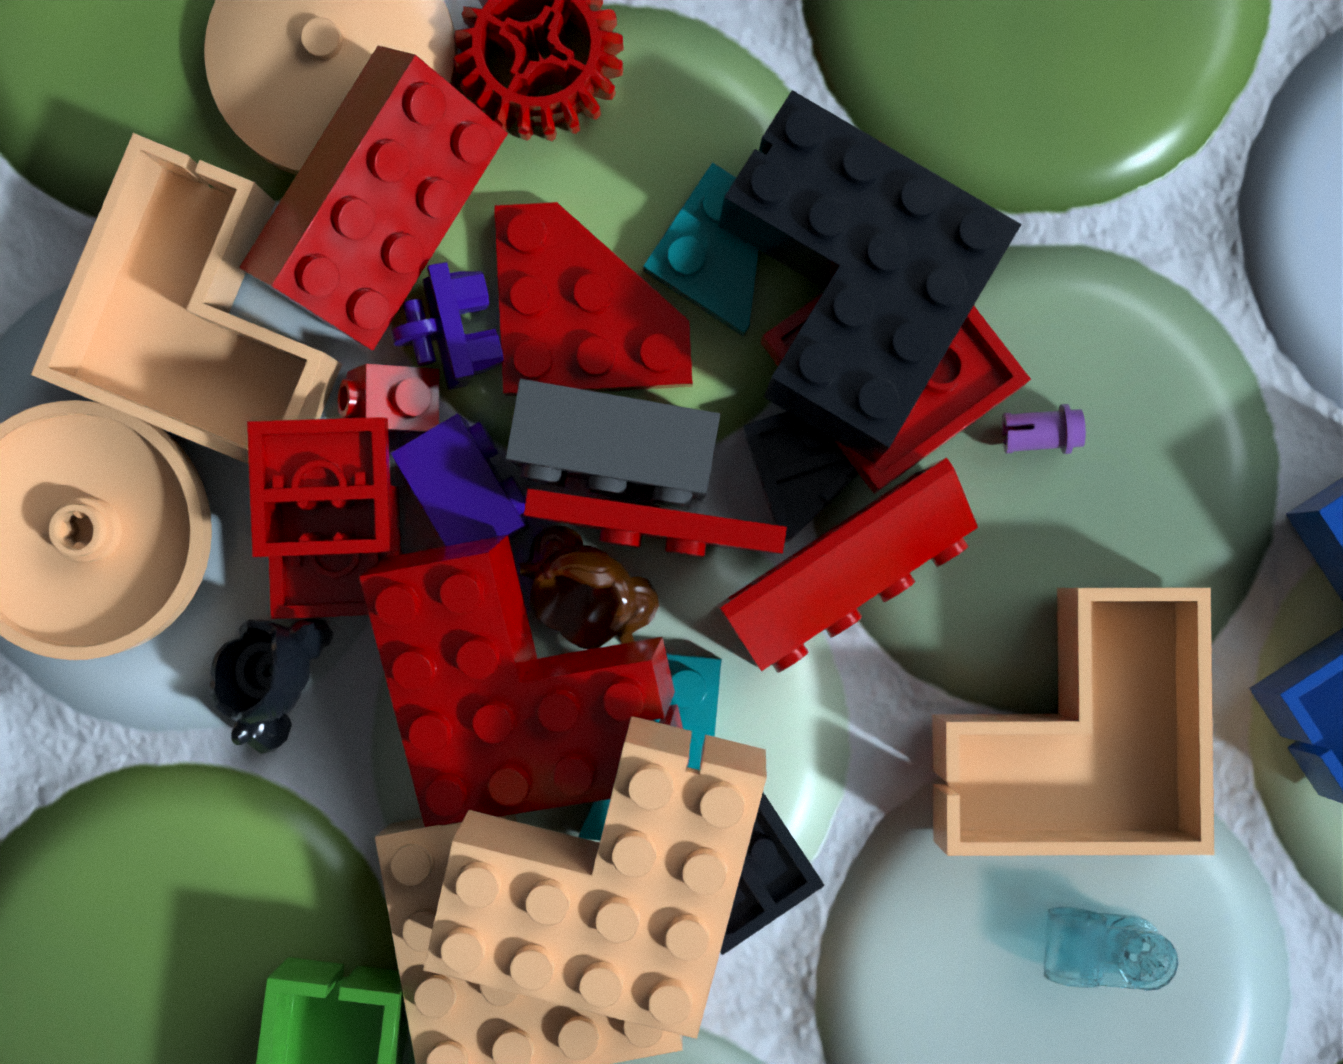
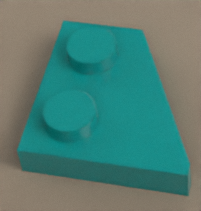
M712 162L644 264L643 271L744 337L750 325L758 249L719 227L724 197L736 177Z

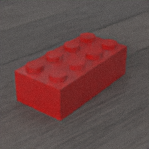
M378 45L239 268L337 331L373 351L508 133L416 54Z

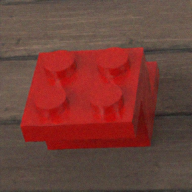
M385 417L247 421L252 557H269L271 619L369 615L359 576L384 558L401 555L399 487L390 485L388 419Z

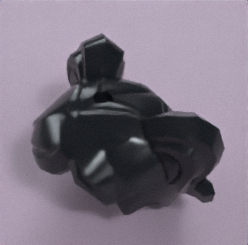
M249 619L239 627L240 638L224 643L217 651L211 667L210 697L216 703L215 707L221 713L236 721L231 731V740L234 744L242 745L248 743L260 754L275 751L287 741L292 727L291 720L287 714L294 709L301 697V691L309 680L310 660L317 659L322 650L330 645L334 636L326 621L305 619L287 627L268 620ZM270 666L273 667V673H272V675H271L270 672H269V667H270Z

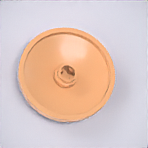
M215 0L206 28L204 61L207 80L215 103L225 121L236 135L270 164L297 175L378 45L416 54L454 88L457 80V71L453 64V58L458 54V48L454 41L455 28L444 0Z
M69 400L45 403L26 409L0 424V635L7 641L27 651L65 660H88L131 650L159 635L180 616L194 597L207 568L211 549L212 524L209 501L197 469L188 455L163 429L98 402Z

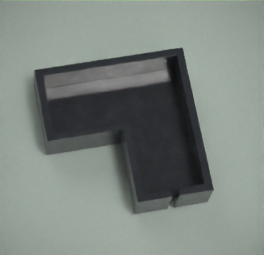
M792 90L762 136L759 151L754 149L726 193L719 221V227L825 289L772 375L763 397L871 462L876 463L890 448L1022 224Z

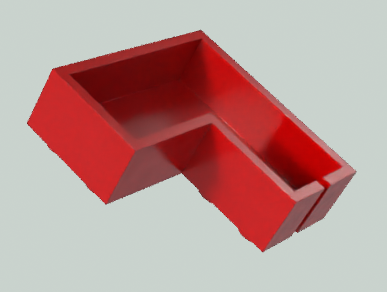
M508 535L387 557L359 576L424 827L461 823L468 810L499 817L611 799L632 716L649 721L660 719L659 723L683 729L678 704L670 705L675 690L663 637L537 658Z

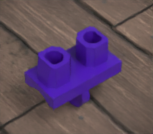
M447 262L428 265L427 271L429 276L422 280L431 318L426 319L421 299L404 302L403 307L407 323L391 331L393 344L400 347L413 346L417 365L423 366L436 362L432 341L436 340L448 390L466 387L474 375L496 368L504 360L496 329L465 334L460 314L486 310L489 306V295L484 274L482 271L450 273Z

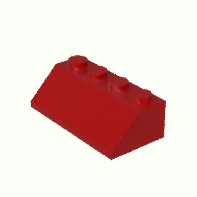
M947 457L923 467L717 604V607L761 672L771 665L777 673L789 668L809 653L804 645L805 642L823 630H826L830 638L840 634L862 618L857 609L859 606L877 594L883 602L896 597L916 582L910 574L912 571L930 559L936 567H939L969 547L963 537L977 529L978 525L954 467Z

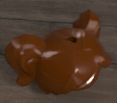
M550 526L540 531L532 540L529 559L519 563L520 574L534 579L530 591V608L534 615L548 628L560 631L567 641L582 649L600 648L613 638L620 644L634 642L632 633L648 625L655 617L659 608L657 592L648 579L640 576L630 577L624 566L617 560L609 557L606 552L596 547L583 545L580 534L566 526Z

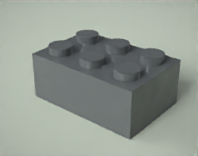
M520 379L506 459L521 469L520 477L527 478L528 482L565 488L566 477L587 480L586 488L590 489L591 493L627 499L629 488L652 491L651 500H653L652 503L690 509L692 499L704 501L707 494L721 413Z

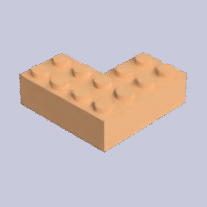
M133 133L31 375L249 464L247 421L320 419L342 363L322 351L229 314L246 274L239 267L265 227L275 201L253 181L199 160V163H196L187 154Z
M1057 588L1058 714H932L933 772L945 780V784H933V841L947 856L1214 855L1211 588Z
M632 716L600 843L468 810L452 841L423 970L697 1039L767 778L766 749L705 734L700 770L686 767L692 731Z
M516 814L499 816V818L517 822ZM417 818L390 823L375 836L415 1064H613L683 1050V1035L423 970L452 841L461 823L424 827L423 819Z

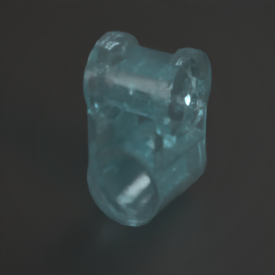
M1073 907L1048 909L1044 977L1048 980L1079 988L1106 986L1151 991L1159 990L1168 985L1176 975L1179 965L1177 951L1173 944L1145 918L1136 915L1097 913ZM1144 942L1150 946L1149 951H1142ZM1130 953H1138L1137 961L1133 962L1130 959Z

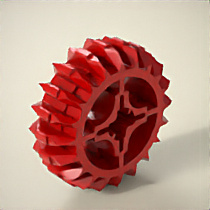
M479 0L482 9L463 6L461 15L464 23L469 28L455 30V44L463 52L455 55L453 58V64L457 73L465 75L462 82H460V87L465 97H477L474 105L487 116L495 113L494 122L505 131L509 130L518 121V132L521 139L530 140L535 126H542L546 140L553 141L557 135L555 124L565 122L567 129L572 134H577L580 131L577 114L582 111L588 118L597 120L601 115L600 106L594 97L603 100H613L615 97V85L609 79L623 75V61L615 55L624 50V43L621 34L612 32L617 26L615 12L612 9L600 10L603 0ZM540 13L537 18L531 21H516L526 15ZM569 21L574 23L584 33L591 45L586 65L575 60L574 51L564 46L567 39L565 28ZM494 43L501 46L506 57L514 61L510 69L512 81L508 88L501 85L490 73V56ZM549 46L551 55L543 60L539 54V47L548 48ZM534 48L539 54V61H529L528 53ZM556 84L565 87V89L557 93L535 97L547 85Z

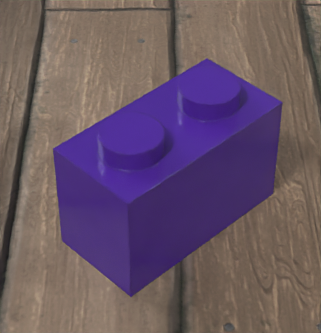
M457 413L391 452L395 462L445 546L508 535L510 539L530 527L523 515L526 496L513 476L502 480L490 460L498 455L499 451L480 421L470 426L468 421Z

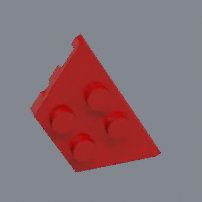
M535 489L527 490L524 516L601 530L599 541L604 543L640 548L642 536L666 539L665 552L697 557L705 556L706 546L783 554L787 530L785 526Z

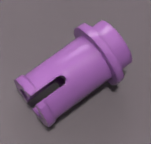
M1061 404L1058 411L1018 414L1003 413L1002 436H1007V440H1003L1004 452L1008 454L1015 451L1061 448L1063 454H1071L1073 448L1084 447L1086 427L1082 409L1071 410L1069 404Z

